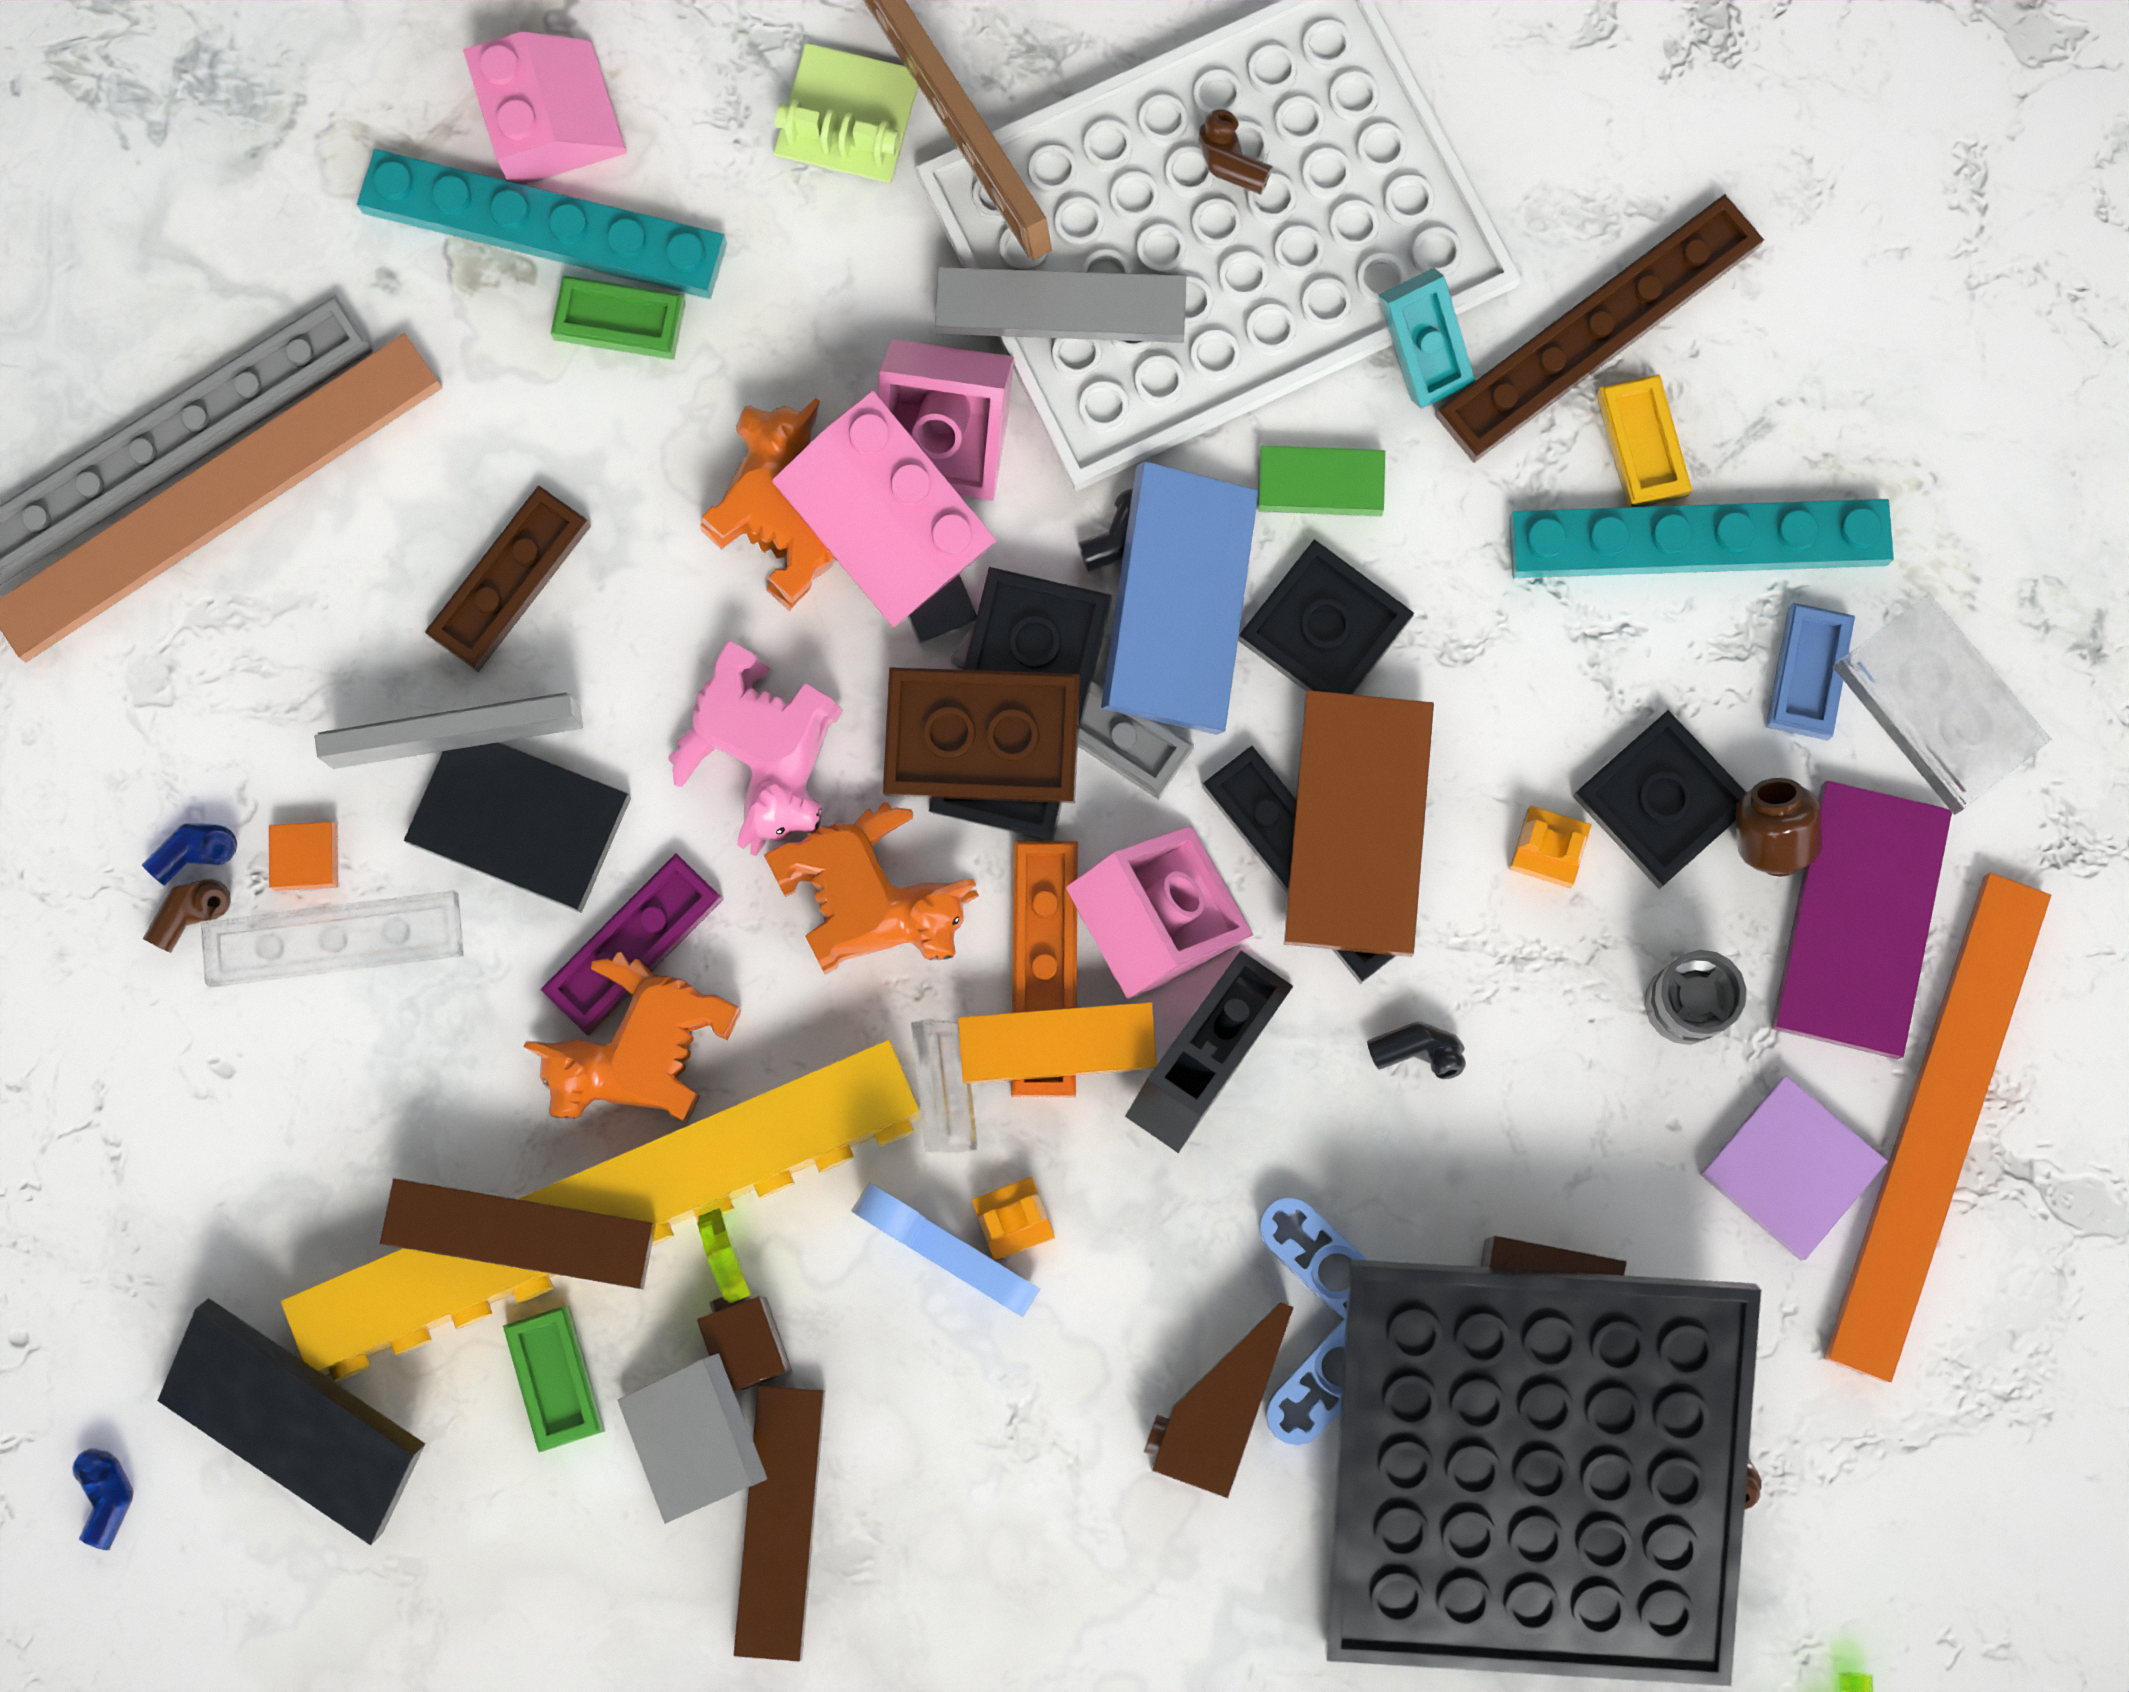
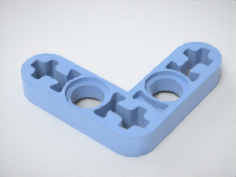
M868 1182L851 1210L857 1216L1021 1317L1025 1316L1040 1291L1035 1285L935 1225L911 1207Z
M1287 1197L1278 1199L1269 1205L1261 1216L1259 1224L1261 1241L1280 1262L1342 1319L1274 1392L1267 1403L1265 1417L1268 1428L1273 1435L1284 1443L1302 1445L1310 1443L1317 1438L1338 1416L1341 1409L1342 1386H1336L1328 1382L1323 1375L1321 1366L1322 1360L1328 1351L1332 1348L1345 1346L1347 1309L1343 1306V1303L1347 1301L1348 1289L1342 1292H1333L1325 1288L1319 1281V1264L1323 1258L1331 1254H1341L1353 1260L1367 1259L1310 1205L1301 1199ZM1278 1211L1287 1217L1295 1211L1300 1213L1305 1220L1301 1223L1299 1229L1312 1243L1317 1239L1319 1232H1322L1330 1240L1329 1244L1323 1246L1312 1255L1306 1269L1295 1261V1257L1305 1252L1295 1240L1288 1239L1283 1244H1280L1273 1237L1278 1226L1272 1218ZM1309 1372L1317 1386L1327 1394L1336 1397L1337 1400L1327 1410L1324 1402L1318 1399L1308 1409L1306 1414L1312 1422L1310 1428L1304 1432L1298 1427H1293L1286 1432L1280 1426L1285 1414L1279 1406L1286 1398L1293 1403H1298L1308 1394L1311 1389L1301 1385L1299 1381Z

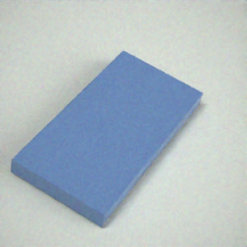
M1146 461L1136 466L1101 709L1215 735L1226 731L1259 490Z

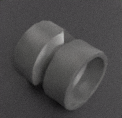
M1697 950L1683 954L1653 977L1646 990L1645 1009L1649 1022L1661 1036L1674 1043L1692 1045L1712 1038L1738 1020L1746 1004L1747 988L1742 973L1730 959L1714 951Z

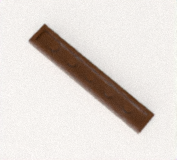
M1724 194L1437 410L1435 417L1473 463H1475L1759 249L1764 238L1727 195Z

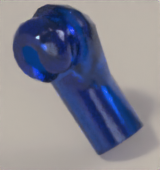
M185 823L179 826L141 865L151 876L165 886L187 863L223 865L229 862L236 853V836L231 830L220 824Z
M90 1448L82 1451L76 1457L72 1466L73 1476L79 1481L93 1506L79 1536V1540L97 1549L108 1551L111 1549L131 1505L134 1491L119 1460L112 1453Z

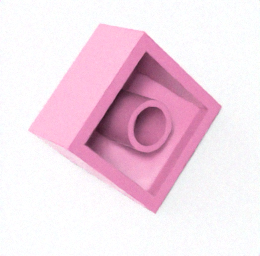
M521 31L463 49L494 153L507 181L526 185L627 153L591 40Z
M891 339L879 369L877 396L960 496L993 501L1009 414L1014 356Z
M1192 826L1115 851L1066 887L1078 909L1081 919L1088 927L1109 965L1113 977L1119 983L1127 1000L1175 980L1253 936Z

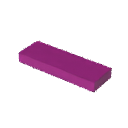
M675 853L540 990L589 1036L630 995L619 984L591 970L592 961L606 958L613 959L617 952H622L630 963L635 958L639 959L653 972L724 899Z

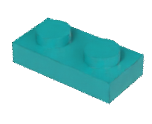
M1432 268L1378 294L1410 398L1419 408L1422 409L1475 382L1443 274L1437 269Z

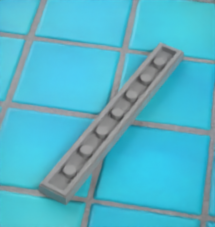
M335 295L0 505V585L373 351L338 297Z

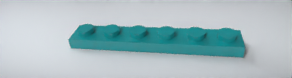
M378 149L373 151L357 201V206L366 215L707 299L712 297L727 246L725 235L722 233Z
M1889 499L1513 511L1510 516L1513 578L1888 566L1894 560Z

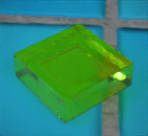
M720 1208L699 1215L697 1225L705 1254L724 1300L728 1299V1302L732 1303L750 1296L751 1293L740 1256Z

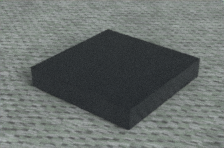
M1314 539L1241 631L1238 641L1305 691L1353 695L1412 620L1414 612Z
M1667 710L1578 789L1572 797L1660 889L1736 821V806L1746 791L1679 720Z

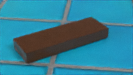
M538 485L426 629L425 633L427 636L479 673L590 529L591 524L589 521Z

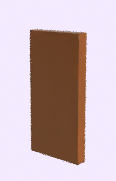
M1306 691L1283 945L1412 957L1414 955L1434 702Z

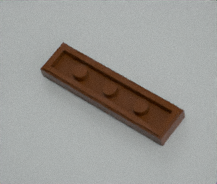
M393 1178L380 1244L644 1290L656 1224Z
M758 1386L753 1443L768 1479L749 1487L734 1645L735 1657L798 1662L802 1660L825 1390Z

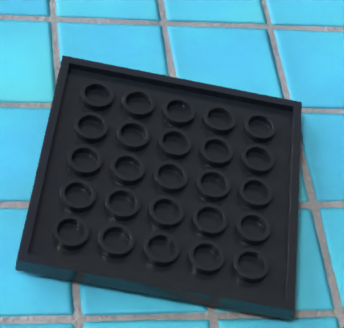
M1350 1259L1325 1646L1326 1660L1731 1686L1761 1289L1756 1283Z

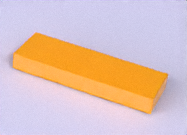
M1152 1002L958 1017L963 1084L1151 1070L1157 1066Z

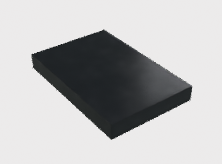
M498 742L442 752L403 841L411 846L582 913L631 797L628 793Z

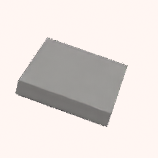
M719 1353L703 1358L617 1400L664 1524L768 1479Z

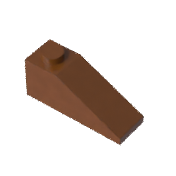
M1282 1302L1278 1303L1173 1405L1169 1418L1156 1414L1143 1451L1155 1456L1151 1467L1152 1471L1228 1499L1291 1317L1293 1306Z

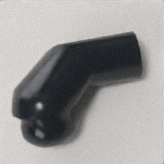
M1133 489L1126 490L1117 497L1114 504L1118 509L1109 532L1078 542L1080 554L1088 572L1123 559Z
M1414 1022L1367 1041L1370 1055L1378 1070L1413 1057L1431 1063V1070L1440 1079L1454 1078L1460 1075L1466 1067V1061L1462 1055L1465 1048L1456 1034L1424 1022Z

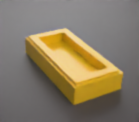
M1660 374L1599 388L1596 396L1627 507H1645L1688 497L1692 492V486Z

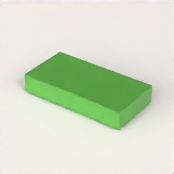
M563 276L551 335L555 341L674 360L686 302L681 294Z
M1261 445L1258 512L1382 516L1384 512L1386 450Z
M565 1305L503 1325L538 1453L605 1432L570 1307Z

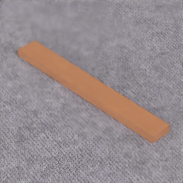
M405 333L0 598L1 632L18 658L24 662L30 661L443 387Z

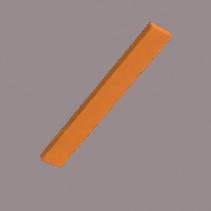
M1991 872L1983 877L1823 1358L1827 1361L1885 1383H1892L2052 896L2051 894Z

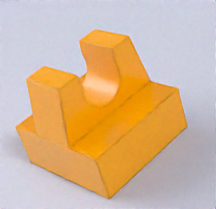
M1530 805L1526 811L1509 870L1571 888L1576 880L1592 824Z
M1032 1176L971 1199L994 1261L1055 1239Z

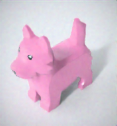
M728 640L715 662L714 676L704 684L703 689L697 694L696 704L693 707V728L677 740L676 744L681 748L669 755L668 758L674 765L673 780L674 785L678 787L684 786L700 762L715 749L738 759L751 768L752 778L744 804V823L739 832L737 845L744 849L751 842L750 854L757 856L767 840L782 841L792 832L813 833L819 828L822 815L821 805L811 798L806 790V784L821 751L828 728L832 723L838 721L844 710L835 704L836 702L806 683L787 705L781 697L773 699L772 695L766 691L759 695L753 689V684L756 680L766 678L770 668L756 660V655Z

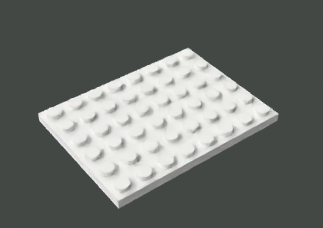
M1281 0L991 132L1047 218L1052 251L1035 260L1031 257L1028 258L958 148L916 166L917 176L963 268L1187 276L1184 343L997 336L1006 355L1014 356L1013 369L1074 492L1393 345L1378 294L1423 272L1435 268L1445 276L1456 315L1518 287L1521 279L1519 272L1373 0ZM1223 109L1231 112L1237 118L1239 124L1235 132L1238 136L1242 153L1273 166L1262 195L1217 178L1208 170L1198 137L1199 129L1205 123L1206 116L1211 111Z

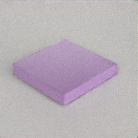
M1786 1075L1780 1078L1702 1170L1700 1175L1796 1258L1802 1261L1808 1258L1888 1161Z

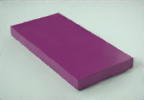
M1827 780L1821 785L1818 799L1821 805L1822 850L1817 859L1804 868L1771 1029L1893 1059H1901L1905 1054L1953 810Z

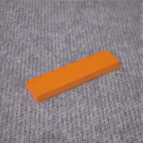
M1014 841L1012 1013L1077 1008V907L1066 887L1078 879V841ZM1076 1075L1011 1080V1096L1076 1098Z

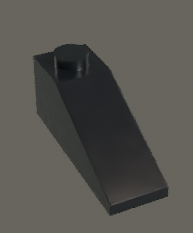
M1240 950L1146 1079L1125 1117L1179 1153L1281 1006L1293 985Z

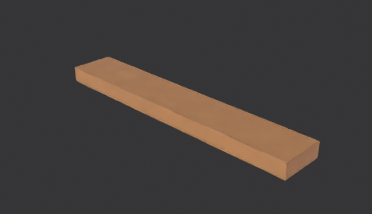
M863 0L1028 258L1031 257L1035 260L1052 251L1046 216L905 0Z

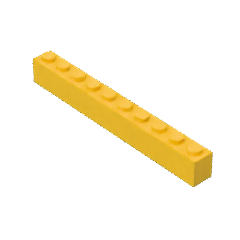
M886 1040L523 1196L518 1200L655 1223L656 1228L652 1246H655L672 1238L674 1232L671 1226L695 1216L698 1224H704L720 1218L735 1210L732 1199L753 1190L756 1191L759 1199L780 1192L795 1184L792 1173L816 1164L819 1173L838 1167L855 1158L851 1148L873 1138L876 1139L879 1147L898 1141L915 1132L911 1122L922 1118L923 1114L891 1041ZM403 1248L280 1302L303 1362L323 1375L330 1373L333 1382H337L369 1369L371 1364L368 1357L389 1347H392L393 1353L396 1356L431 1342L432 1338L429 1330L453 1321L455 1329H460L491 1316L493 1312L489 1304L513 1294L516 1303H520L544 1294L554 1288L550 1278L556 1276V1274Z

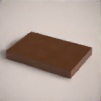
M889 667L883 794L885 796L1075 803L1081 692L1080 674Z

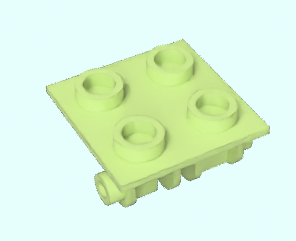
M805 43L788 104L780 103L776 113L775 126L781 129L774 149V156L891 183L918 85L905 66Z

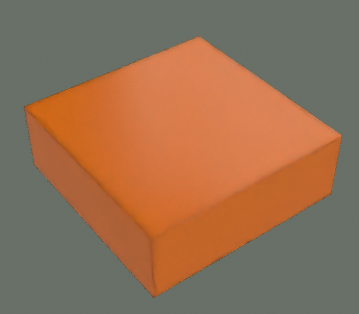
M330 821L269 825V888L274 891L338 887V831L335 823Z

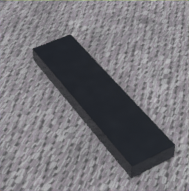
M1252 745L1203 782L1202 789L1288 894L1296 799ZM1332 949L1359 984H1362L1396 957L1395 955Z

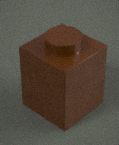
M746 1289L736 1291L709 1302L712 1314L697 1319L708 1354L712 1356L719 1353L734 1394L793 1372L766 1297L757 1296L750 1299Z

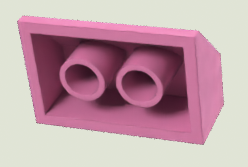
M873 390L824 429L772 480L776 488L892 628L896 627L980 558L996 542L993 535Z

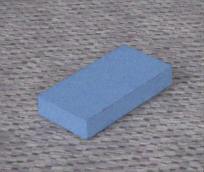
M1798 603L1790 605L1787 611L1766 722L1767 728L1827 741L1833 737L1854 626V615Z

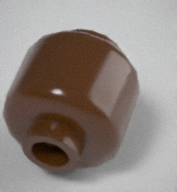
M1786 778L1763 780L1746 792L1736 806L1738 852L1744 862L1758 871L1778 877L1794 874L1812 864L1822 850L1821 805L1814 793L1802 787L1794 780Z

